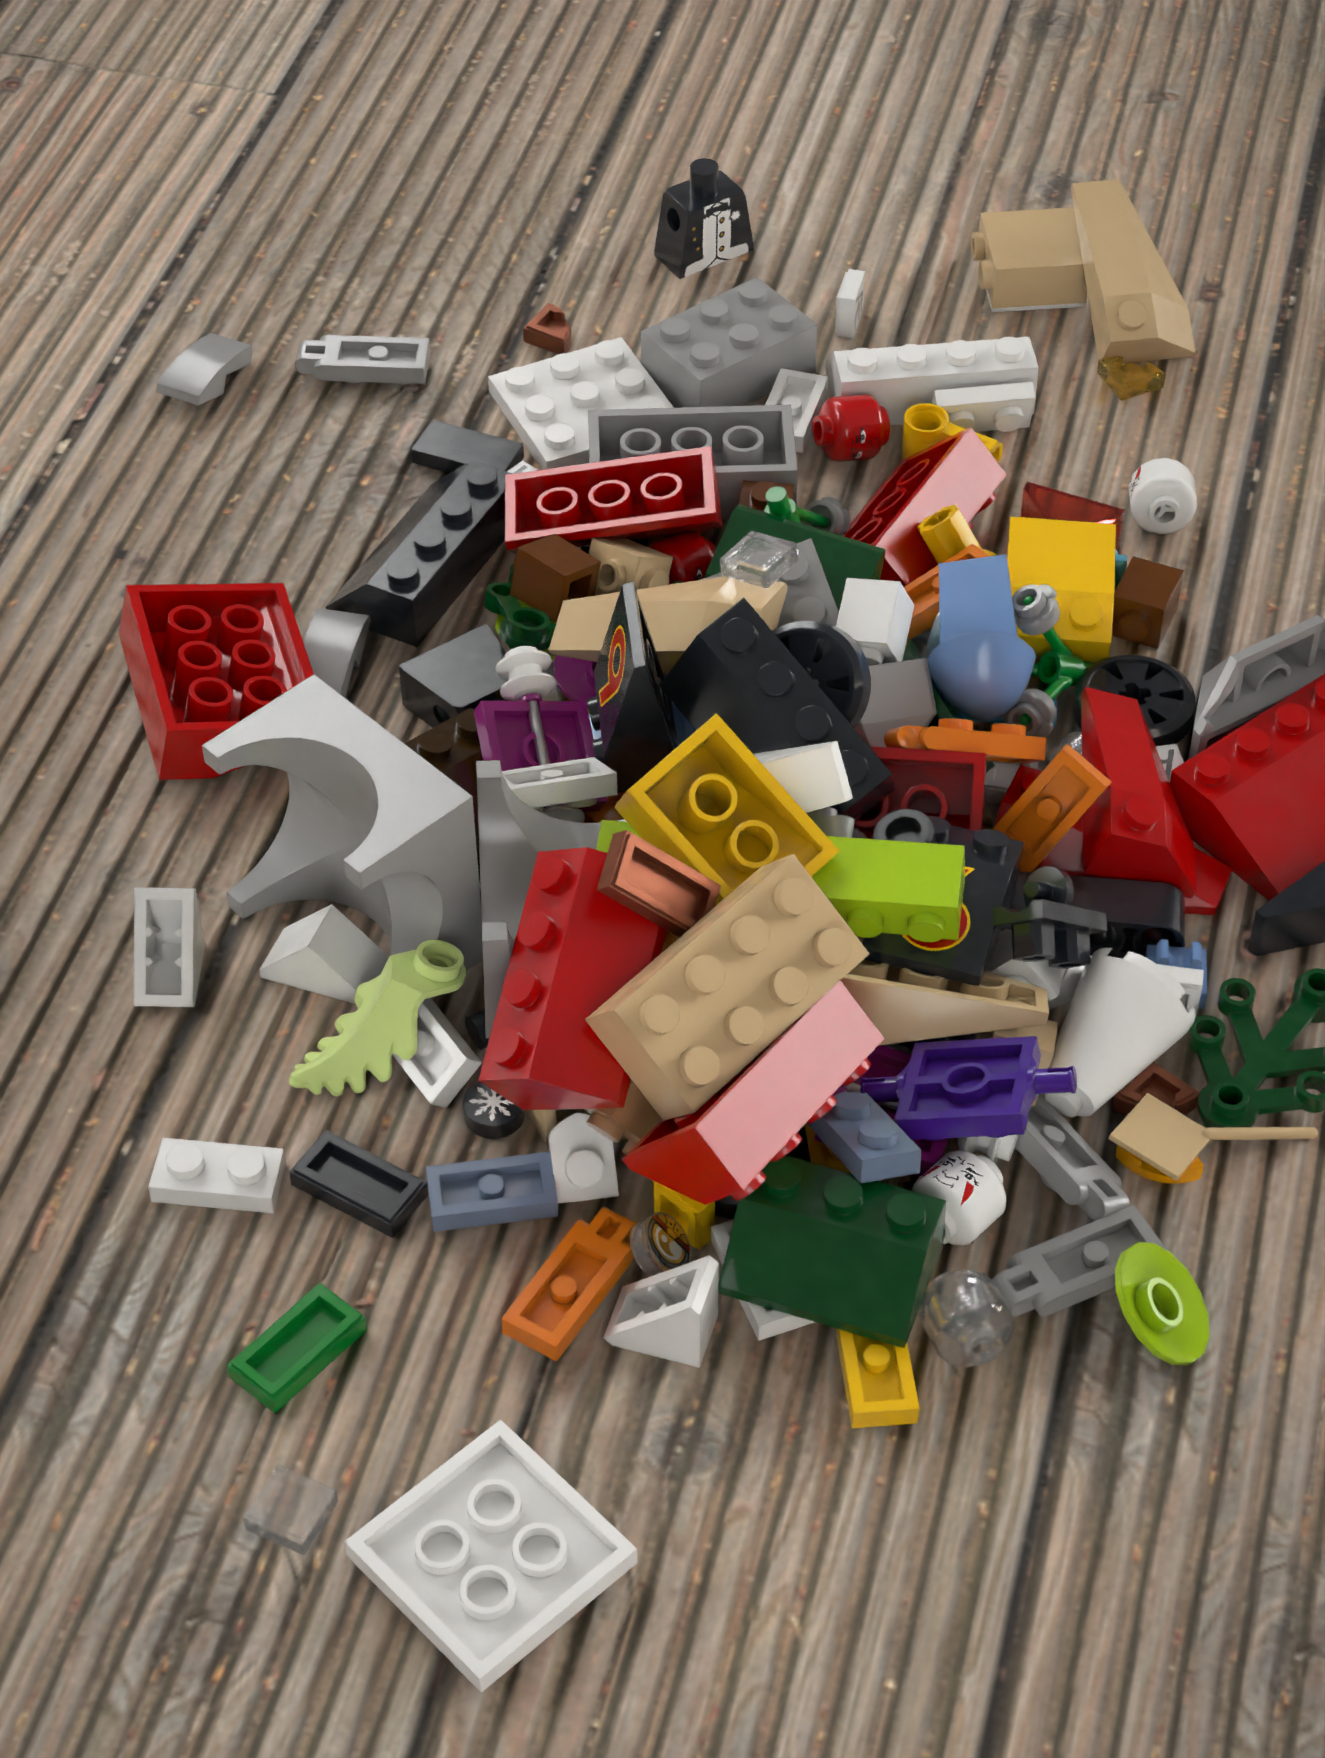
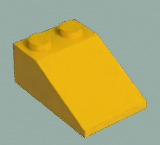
M1010 516L1007 561L1012 597L1017 590L1026 585L1034 584L1039 586L1046 584L1051 586L1057 593L1055 599L1060 608L1059 619L1053 628L1062 642L1071 649L1072 654L1078 655L1082 661L1095 663L1108 658L1112 641L1116 524ZM1017 627L1018 638L1023 639L1033 648L1036 654L1034 664L1039 663L1041 656L1051 651V646L1043 634L1027 635Z
M717 713L630 787L614 807L643 840L721 885L716 905L761 866L794 854L812 877L839 852V849Z

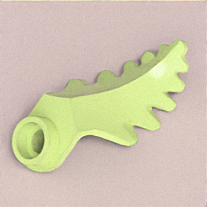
M427 940L419 944L416 950L389 956L379 976L358 986L354 996L358 1010L353 1013L343 1014L335 1021V1028L340 1035L322 1038L317 1044V1048L322 1052L307 1053L304 1056L305 1064L295 1065L294 1072L289 1077V1084L295 1088H308L315 1095L321 1094L322 1087L324 1086L331 1095L340 1096L344 1092L346 1082L349 1083L354 1093L363 1092L366 1089V1070L370 1071L379 1081H387L392 1075V1054L397 1055L403 1060H409L417 1051L418 1009L424 999L454 992L463 985L466 977V967L463 963L464 957L462 952L448 942Z

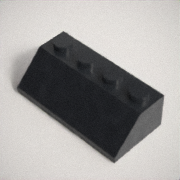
M472 460L431 484L325 608L328 610L369 615L371 621L368 630L418 647L505 541V475L513 473Z
M742 598L702 630L659 684L660 688L695 730L699 729L717 713L753 754L837 741L853 797L846 802L829 806L838 811L837 815L848 816L856 821L895 790L893 776L889 769L745 598Z

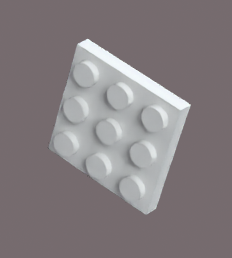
M622 337L602 341L593 346L558 354L549 359L521 367H514L508 371L488 376L489 393L542 470L590 463L588 410L674 408Z
M501 1419L344 1541L346 1555L481 1693L638 1563L637 1548Z

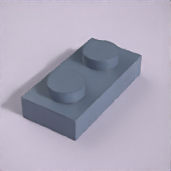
M842 1092L834 1096L837 1099L835 1106L824 1116L808 1124L860 1183L920 1173L921 1149L867 1093Z
M550 1151L426 1166L433 1232L559 1216Z

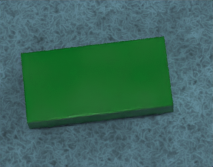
M319 1282L227 1364L229 1378L273 1413H277L367 1331L366 1317Z

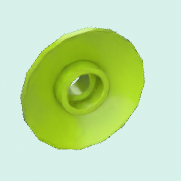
M1137 1242L1120 1254L1115 1267V1286L1123 1315L1135 1336L1154 1356L1171 1365H1188L1193 1363L1205 1353L1210 1338L1209 1315L1201 1291L1190 1272L1170 1251L1155 1243Z

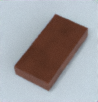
M624 830L614 833L612 836L597 891L677 937H681L716 906L721 885L630 831Z

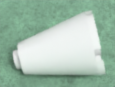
M1101 948L1092 954L1091 963L1084 967L1056 1039L1054 1055L1049 1068L1074 1066L1076 1070V1093L1045 1094V1100L1059 1114L1070 1118L1076 1115L1081 1117L1091 1116L1182 1038L1194 1023L1196 1015L1194 1007L1192 1006L1187 1012L1180 1001L1185 994V990L1180 983L1162 967L1142 955L1128 951L1125 957L1120 959L1107 956L1112 948Z

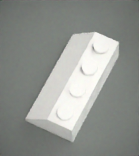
M1003 337L1001 339L978 341L957 340L951 343L906 344L898 347L872 349L856 348L853 350L834 351L825 360V371L828 376L831 397L870 395L879 403V406H883L887 410L890 425H903L904 414L911 406L920 403L932 404L934 390L1033 382L1036 395L1039 371L1030 337Z

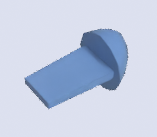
M1003 554L939 563L940 645L931 651L927 659L930 677L940 694L956 710L972 719L991 721L1004 715L1020 700L1029 682L1036 659L1033 648L1023 639L1018 638L1007 556Z

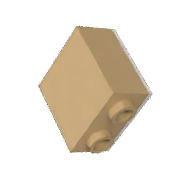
M1074 207L980 213L979 232H972L971 254L973 261H979V286L981 290L986 289L992 312L1086 307L1087 287Z

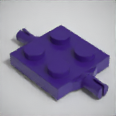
M1037 1036L914 1043L910 1062L897 1076L862 1077L860 1093H867L875 1102L898 1101L894 1122L911 1140L925 1139L937 1141L945 1138L980 1136L1000 1138L1007 1135L1025 1134L1030 1106L1039 1094L1076 1093L1077 1075L1074 1066L1038 1069L1041 1053Z

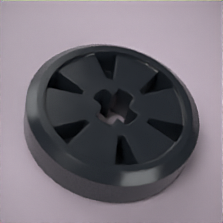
M795 621L773 630L774 634L808 674H810L811 670L814 671L811 678L819 681L818 686L852 727L855 728L866 711L871 693L869 665L856 641L836 626L815 621Z
M1117 655L1104 658L1086 668L1076 682L1073 715L1081 731V693L1085 687L1137 699L1155 746L1177 744L1185 737L1192 725L1195 708L1194 690L1188 679L1179 670L1161 660L1142 655Z

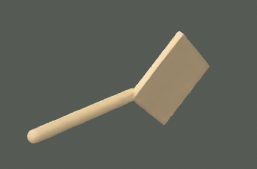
M1147 1093L1115 1128L1108 1139L1177 1181L1211 1140L1315 1139L1318 1136V1130L1315 1127L1205 1128Z

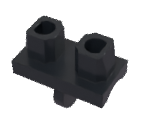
M1050 866L1036 869L1029 876L1024 886L1026 909L1019 911L1005 907L992 908L993 926L1012 930L1013 960L1023 962L1048 960L1049 967L1059 969L1086 966L1091 963L1089 934L1107 931L1106 913L1071 906L1074 897L1072 879L1062 869Z

